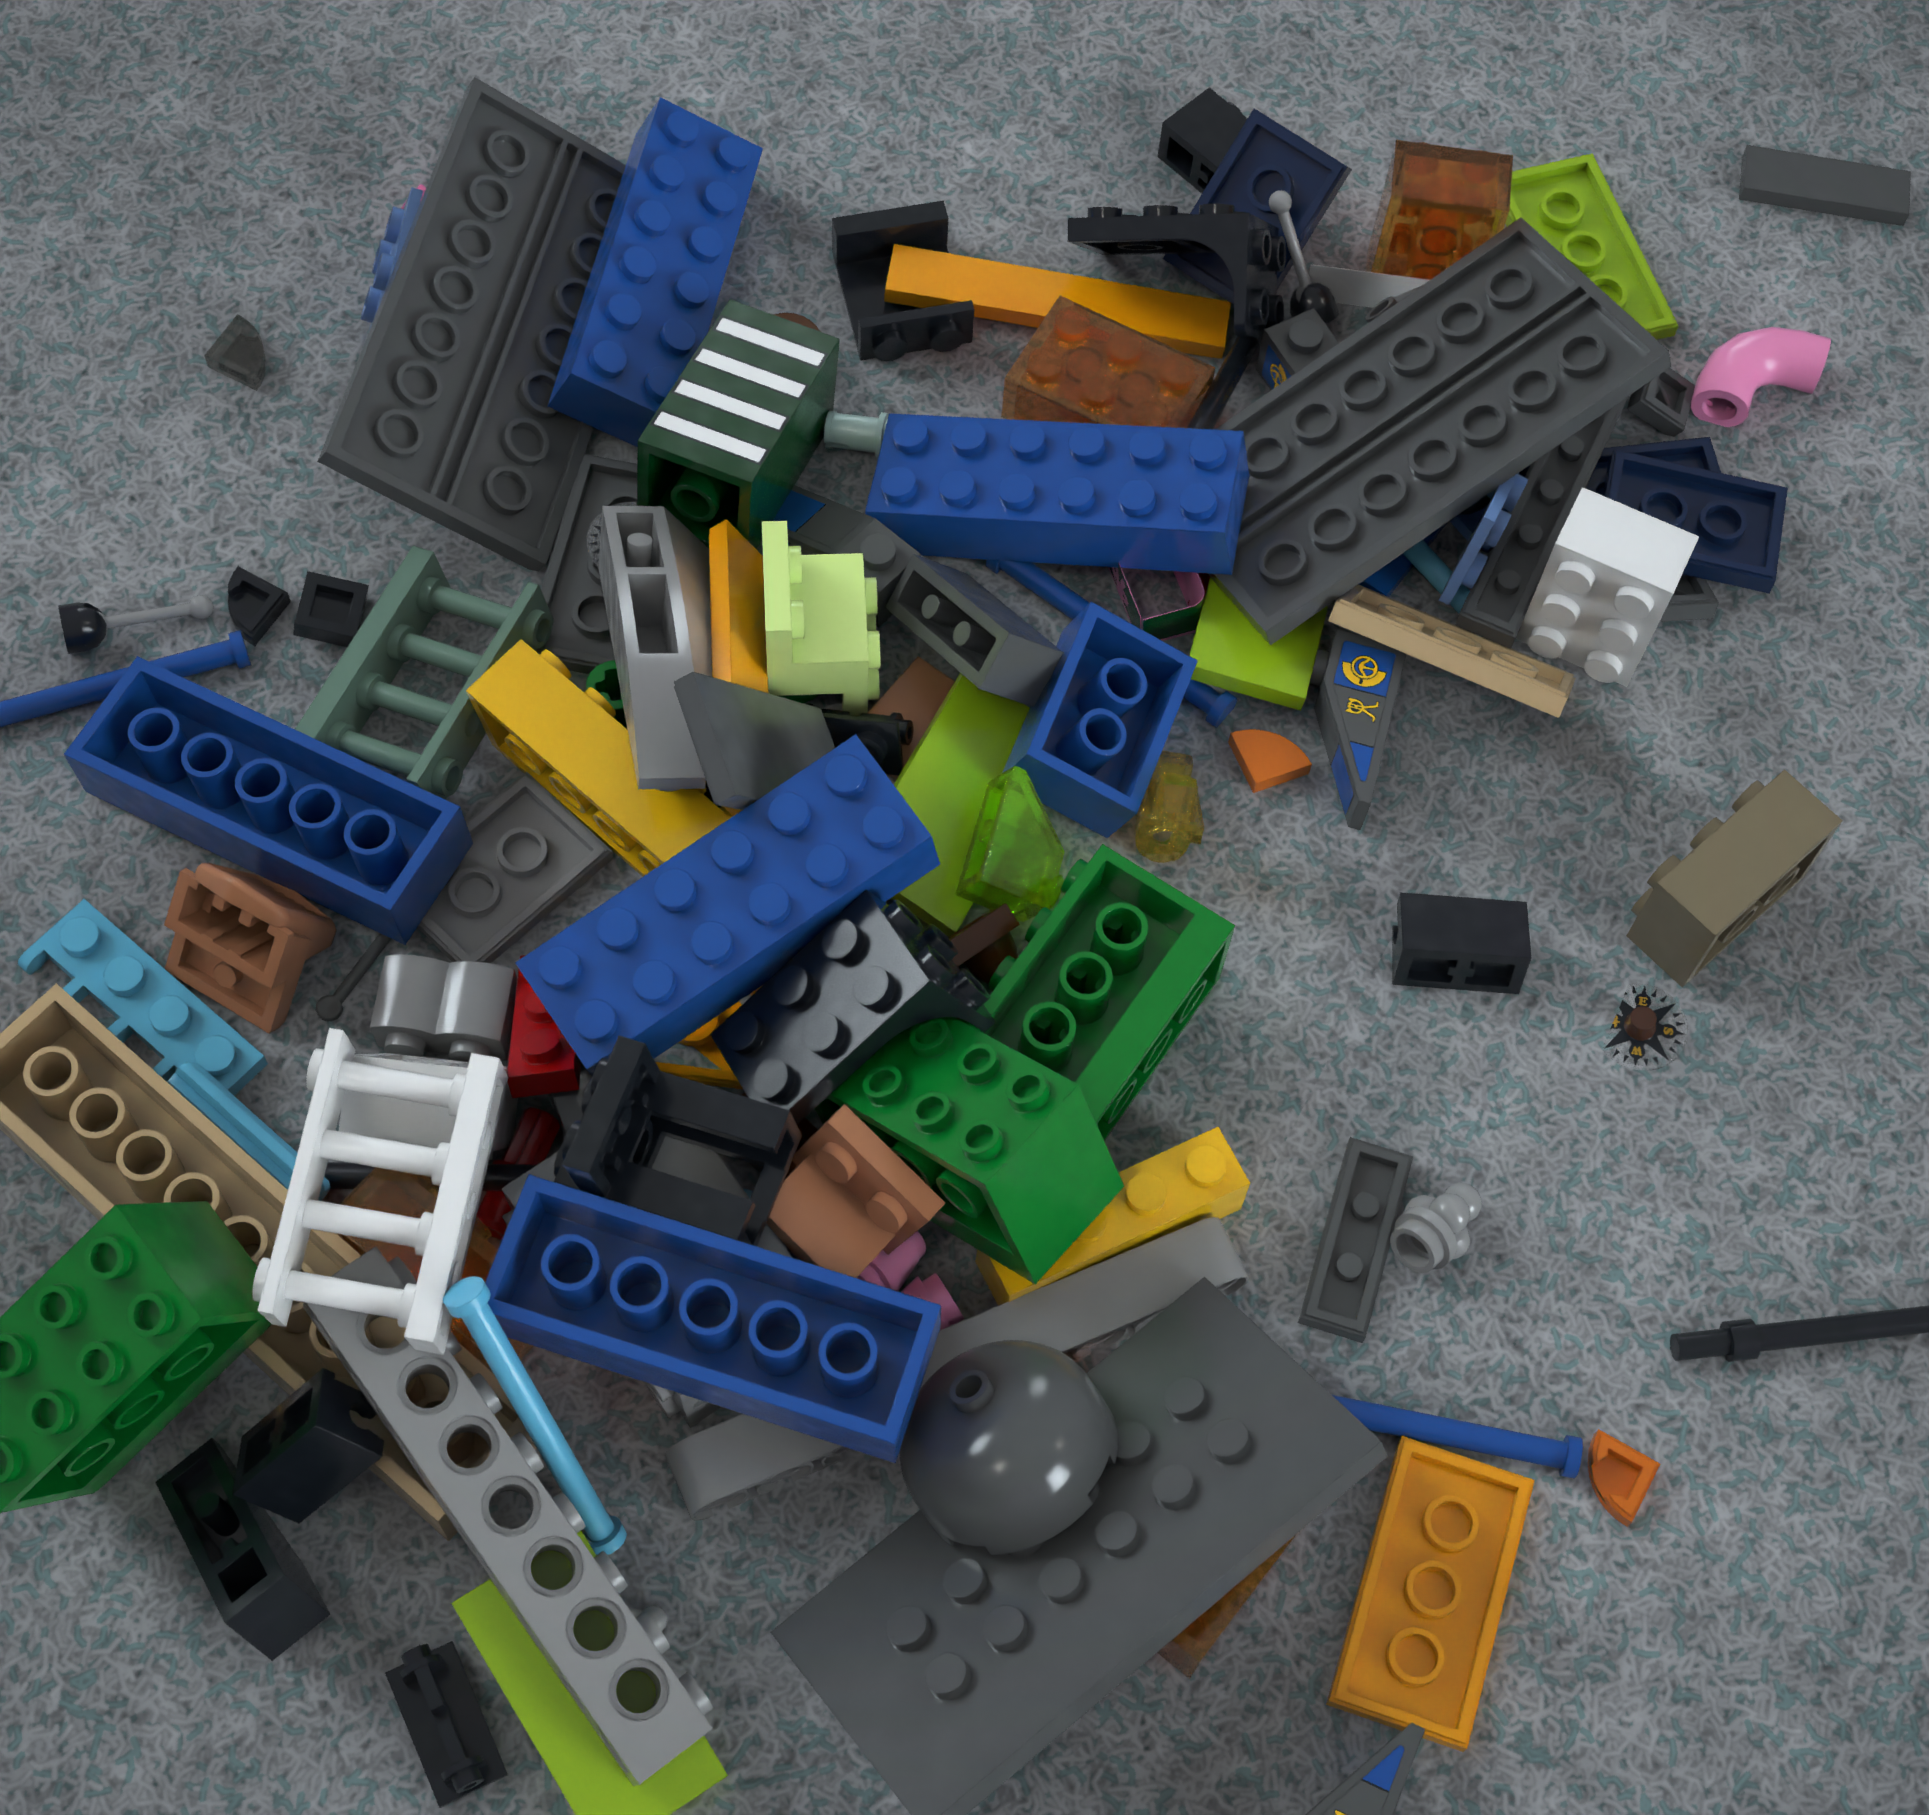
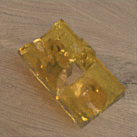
M1169 751L1161 752L1138 813L1135 815L1134 835L1136 847L1142 856L1151 861L1159 863L1173 862L1185 854L1190 843L1201 845L1204 822L1197 790V780L1191 777L1193 759L1190 755ZM1158 832H1172L1169 839L1165 841H1158L1153 837V834Z

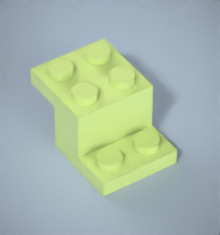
M762 521L769 694L776 696L842 694V711H849L851 716H860L861 713H868V700H879L880 698L879 668L881 659L879 631H876V615L878 611L876 577L864 578L863 553L801 555V546H788L787 521Z

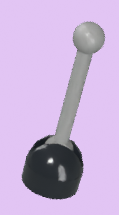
M1283 190L1275 191L1269 198V207L1279 216L1300 284L1293 291L1290 299L1291 317L1314 308L1324 323L1327 324L1339 315L1334 296L1328 287L1320 283L1311 282L1289 212L1292 205L1291 196Z
M197 595L186 604L106 617L98 608L89 603L76 602L58 605L68 654L84 652L98 647L105 638L109 628L192 615L196 619H206L212 614L214 608L210 598L204 595Z

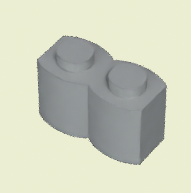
M417 955L385 956L370 1023V1030L377 1045L384 1047L386 1053L423 1057L424 1052L449 1054L451 1060L469 1062L471 1053L498 1057L500 1060L507 1059L517 988L515 970L484 962L459 961L449 963Z

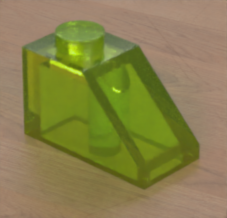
M1014 765L988 782L955 895L987 909H992L1006 903L1015 918L1021 922L1036 916L1043 907L1051 909L1057 902L1061 894V886L1064 882L1063 875L1059 874L1065 853L1026 770Z

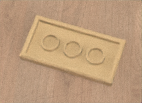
M1361 585L1355 586L1335 602L1328 619L1329 622L1557 718L1561 715L1576 679L1574 674L1500 645Z

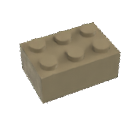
M1785 769L1766 786L1759 780L1752 783L1734 802L1731 808L1735 813L1724 823L1717 817L1708 822L1690 842L1693 850L1682 861L1675 855L1670 856L1647 881L1651 888L1639 898L1631 909L1637 918L1626 936L1681 987L1685 986L1807 874L1843 821Z

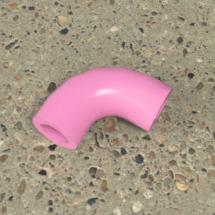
M1768 327L1737 334L1713 351L1699 374L1691 400L1690 408L1693 414L1699 420L1724 427H1734L1743 423L1748 417L1753 394L1761 386L1769 384L1778 385L1812 394L1824 369L1831 339L1802 330Z

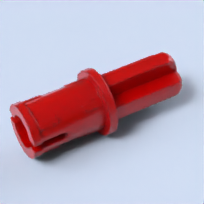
M527 1108L521 1116L502 1159L494 1160L492 1164H539L543 1162L560 1128L558 1120L544 1110ZM503 1191L486 1192L477 1211L473 1227L477 1231L499 1240L503 1239L507 1229L502 1216L511 1211Z

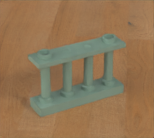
M412 546L295 730L359 760L408 776L406 778L407 782L446 800L448 796L453 795L458 789L462 780L463 770L486 734L466 690L520 639L536 651L538 648L543 647L550 637L554 619L540 586L528 582L513 607L502 605L452 589L434 552ZM440 611L498 629L483 655L421 635L432 617ZM410 658L469 677L453 704L392 685L391 682L403 663L407 662ZM379 707L439 726L422 754L360 734V731L372 712Z

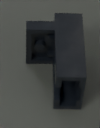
M619 1036L609 1057L605 1056L599 1061L593 1077L585 1089L582 1099L583 1116L581 1121L576 1120L570 1126L565 1140L559 1148L554 1164V1175L556 1177L554 1182L758 1246L802 1135L790 1110L660 1071L645 1043ZM665 1136L763 1166L750 1200L652 1169Z

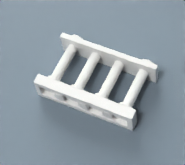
M329 1028L324 1049L316 1048L310 1058L306 1085L307 1090L313 1091L272 1255L271 1258L263 1257L258 1264L253 1282V1300L260 1302L257 1311L271 1324L284 1327L287 1326L293 1300L398 1319L399 1327L406 1328L404 1338L415 1350L444 1355L453 1316L450 1315L443 1303V1297L453 1284L462 1279L508 1075L500 1058L471 1053L467 1073H457L454 1080L353 1062L356 1050L345 1032ZM349 1090L448 1108V1114L456 1117L450 1143L440 1142L438 1148L336 1131L345 1091ZM328 1159L431 1177L432 1184L440 1186L434 1212H424L420 1219L319 1201ZM311 1229L415 1247V1255L423 1256L417 1284L407 1283L403 1290L301 1272Z

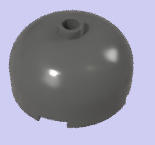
M1004 1340L983 1344L961 1353L940 1367L920 1388L899 1451L900 1465L911 1497L941 1539L953 1546L954 1542L972 1546H985L991 1555L1018 1552L1043 1543L1078 1520L1092 1506L1093 1503L1088 1494L1097 1483L1106 1464H1115L1119 1438L1117 1425L1109 1407L1093 1381L1073 1359L1059 1350L1041 1343L1024 1340Z

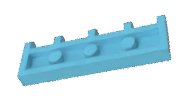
M85 899L32 944L18 960V965L26 973L32 975L50 959L72 979L63 990L78 1003L89 994L117 1019L107 1029L124 1043L132 1034H135L162 1058L153 1070L166 1082L183 1063H196L202 1066L235 1096L268 1064L261 1052Z

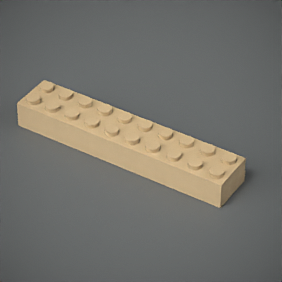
M57 983L0 1033V1130L98 1220L115 1204L207 1201L257 1267L263 1257L271 1258L288 1190ZM311 1229L301 1272L332 1276L361 1255L338 1234ZM293 1300L286 1327L272 1324L243 1352L288 1395L294 1393L322 1368L334 1372L336 1380L360 1391L304 1310L303 1302ZM380 1316L368 1325L365 1335L374 1346L388 1349L399 1345L405 1339L406 1328L398 1326V1319ZM460 1344L462 1350L453 1357L469 1379L480 1373L491 1386L503 1407L494 1415L511 1438L518 1432H521L534 1450H536L535 1444L495 1375ZM421 1374L415 1377L406 1389L409 1400L421 1408L438 1406L446 1399L449 1393L445 1381L434 1374ZM350 1410V1417L358 1427L369 1429L384 1440L383 1456L370 1466L369 1469L449 1542L458 1531L378 1415L372 1419L361 1417L357 1412ZM473 1432L458 1434L450 1441L447 1447L450 1459L456 1465L463 1468L477 1467L484 1463L490 1455L486 1440Z

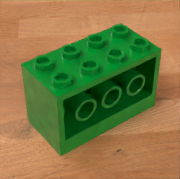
M1102 844L1089 862L1079 859L1073 865L1061 886L1060 891L1065 895L1053 911L1043 907L1035 916L1025 935V940L1029 943L1019 957L1014 959L1008 955L994 972L988 985V989L992 993L984 1006L994 1018L995 1024L986 1032H983L963 1019L959 1020L1079 1084L1105 1142L1220 979L1235 925Z
M954 1017L927 1020L902 1031L883 1045L815 1108L821 1122L824 1124L845 1104L945 1202L930 1221L1034 1284L1044 1276L1124 1187L1079 1084Z
M207 1201L115 1204L0 1317V1513L95 1493L272 1325L257 1311L260 1302L253 1300V1282L257 1265Z

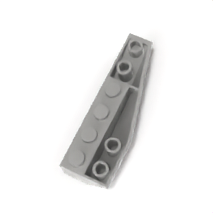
M602 506L598 569L638 789H657L668 792L679 789H705L706 778L674 689V681L691 672L712 677L709 548L664 506Z

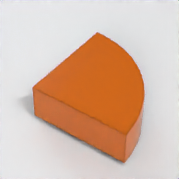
M1256 729L1239 730L1230 733L1228 743L1253 793L1309 774L1312 766L1309 758L1297 745L1287 738L1273 732Z
M1598 1429L1593 1435L1588 1451L1590 1481L1596 1496L1604 1508L1617 1521L1628 1527L1633 1522L1660 1463ZM1590 1461H1591V1468H1592L1593 1478H1592V1475H1591Z

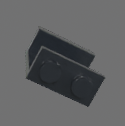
M944 200L832 218V254L860 361L874 358L881 361H893L906 353L928 349L948 352L962 344L972 342L974 324L972 300L927 308L884 302L885 286L894 244L949 253L947 249L949 218Z

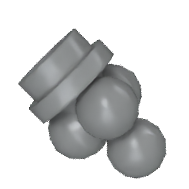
M1457 1183L1448 1187L1444 1194L1437 1198L1428 1195L1412 1198L1408 1202L1404 1213L1396 1219L1394 1232L1391 1233L1390 1238L1391 1248L1401 1263L1412 1271L1428 1273L1432 1269H1442L1451 1260L1463 1256L1471 1242L1466 1225L1478 1216L1482 1207V1199L1478 1190L1470 1184Z

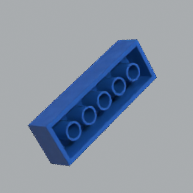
M661 97L658 99L635 135L548 407L637 447L639 437L709 331L763 148Z
M889 413L865 513L880 521L918 551L921 556L984 560L999 559L1001 561L1118 568L1119 563L1121 568L1232 575L1250 476L1243 431Z
M138 656L64 753L65 758L87 793L272 882L292 889L301 896L403 945H406L473 845L460 806Z
M855 734L515 963L586 1070L593 1077L597 1064L603 1057L611 1055L619 1036L645 1043L653 1059L764 985L866 889L886 902L939 866L940 861L931 834Z
M530 1174L527 1176L485 1281L491 1294L488 1304L508 1338L896 1463L941 1328V1305Z

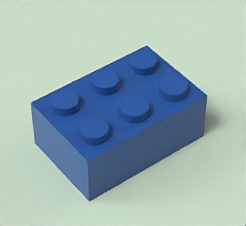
M1090 602L1063 629L1056 645L1063 654L1035 706H1030L999 781L1108 838L1138 813L1198 660L1099 605Z

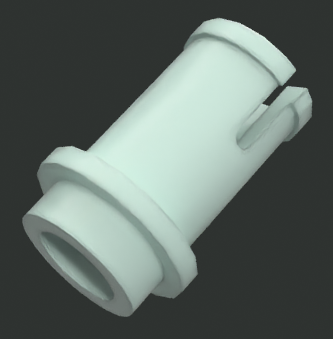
M829 411L824 428L825 448L874 452L876 459H878L889 413L881 412L879 418Z

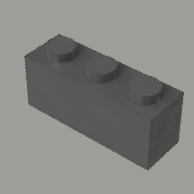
M916 554L912 555L885 606L979 689L1032 707L1035 706L1063 654L1059 648L967 573Z

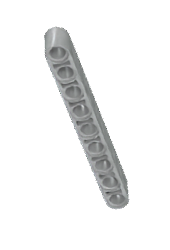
M1217 1217L1207 1218L940 1330L921 1387L940 1367L954 1357L974 1347L996 1341L1024 1340L1041 1343L1059 1350L1076 1361L1091 1354L1089 1347L1101 1342L1104 1343L1105 1347H1108L1133 1336L1203 1277H1206L1219 1291L1224 1290L1226 1296L1242 1288L1250 1279L1220 1219ZM741 1414L679 1441L666 1451L665 1457L690 1518L693 1521L712 1517L711 1509L726 1503L728 1508L731 1509L778 1488L776 1481L790 1475L794 1482L842 1461L840 1454L851 1449Z

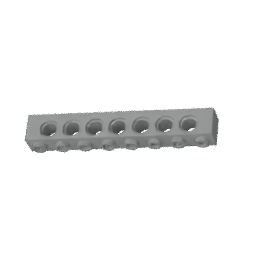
M377 1246L330 1276L403 1290L407 1283L417 1284L410 1270L398 1256L387 1262ZM303 1302L304 1310L632 1785H640L713 1728L704 1717L706 1713L713 1709L706 1694L688 1672L679 1679L661 1655L670 1648V1645L660 1628L647 1612H643L635 1618L619 1595L628 1585L616 1565L604 1551L595 1557L591 1555L577 1534L586 1525L574 1505L562 1491L554 1497L550 1496L536 1476V1473L543 1469L544 1465L530 1442L521 1432L510 1438L494 1414L503 1409L491 1386L480 1373L469 1379L453 1357L462 1348L451 1329L444 1355L415 1350L406 1339L393 1348L384 1349L374 1346L365 1335L368 1325L380 1316ZM421 1374L439 1376L447 1384L448 1396L441 1404L433 1408L416 1406L409 1400L406 1394L408 1384L415 1377ZM473 1432L482 1436L488 1443L490 1450L487 1460L474 1468H463L456 1465L450 1459L447 1447L450 1441L458 1434ZM505 1491H514L523 1495L531 1508L529 1520L524 1525L514 1529H507L497 1525L489 1513V1504L496 1495ZM544 1551H558L570 1561L572 1578L566 1586L556 1590H549L541 1587L534 1580L531 1573L532 1560ZM595 1610L609 1617L614 1627V1637L609 1647L601 1651H590L579 1645L575 1639L573 1627L576 1617L583 1612ZM629 1671H641L653 1680L656 1687V1698L648 1711L633 1713L626 1710L619 1703L616 1687L622 1674Z

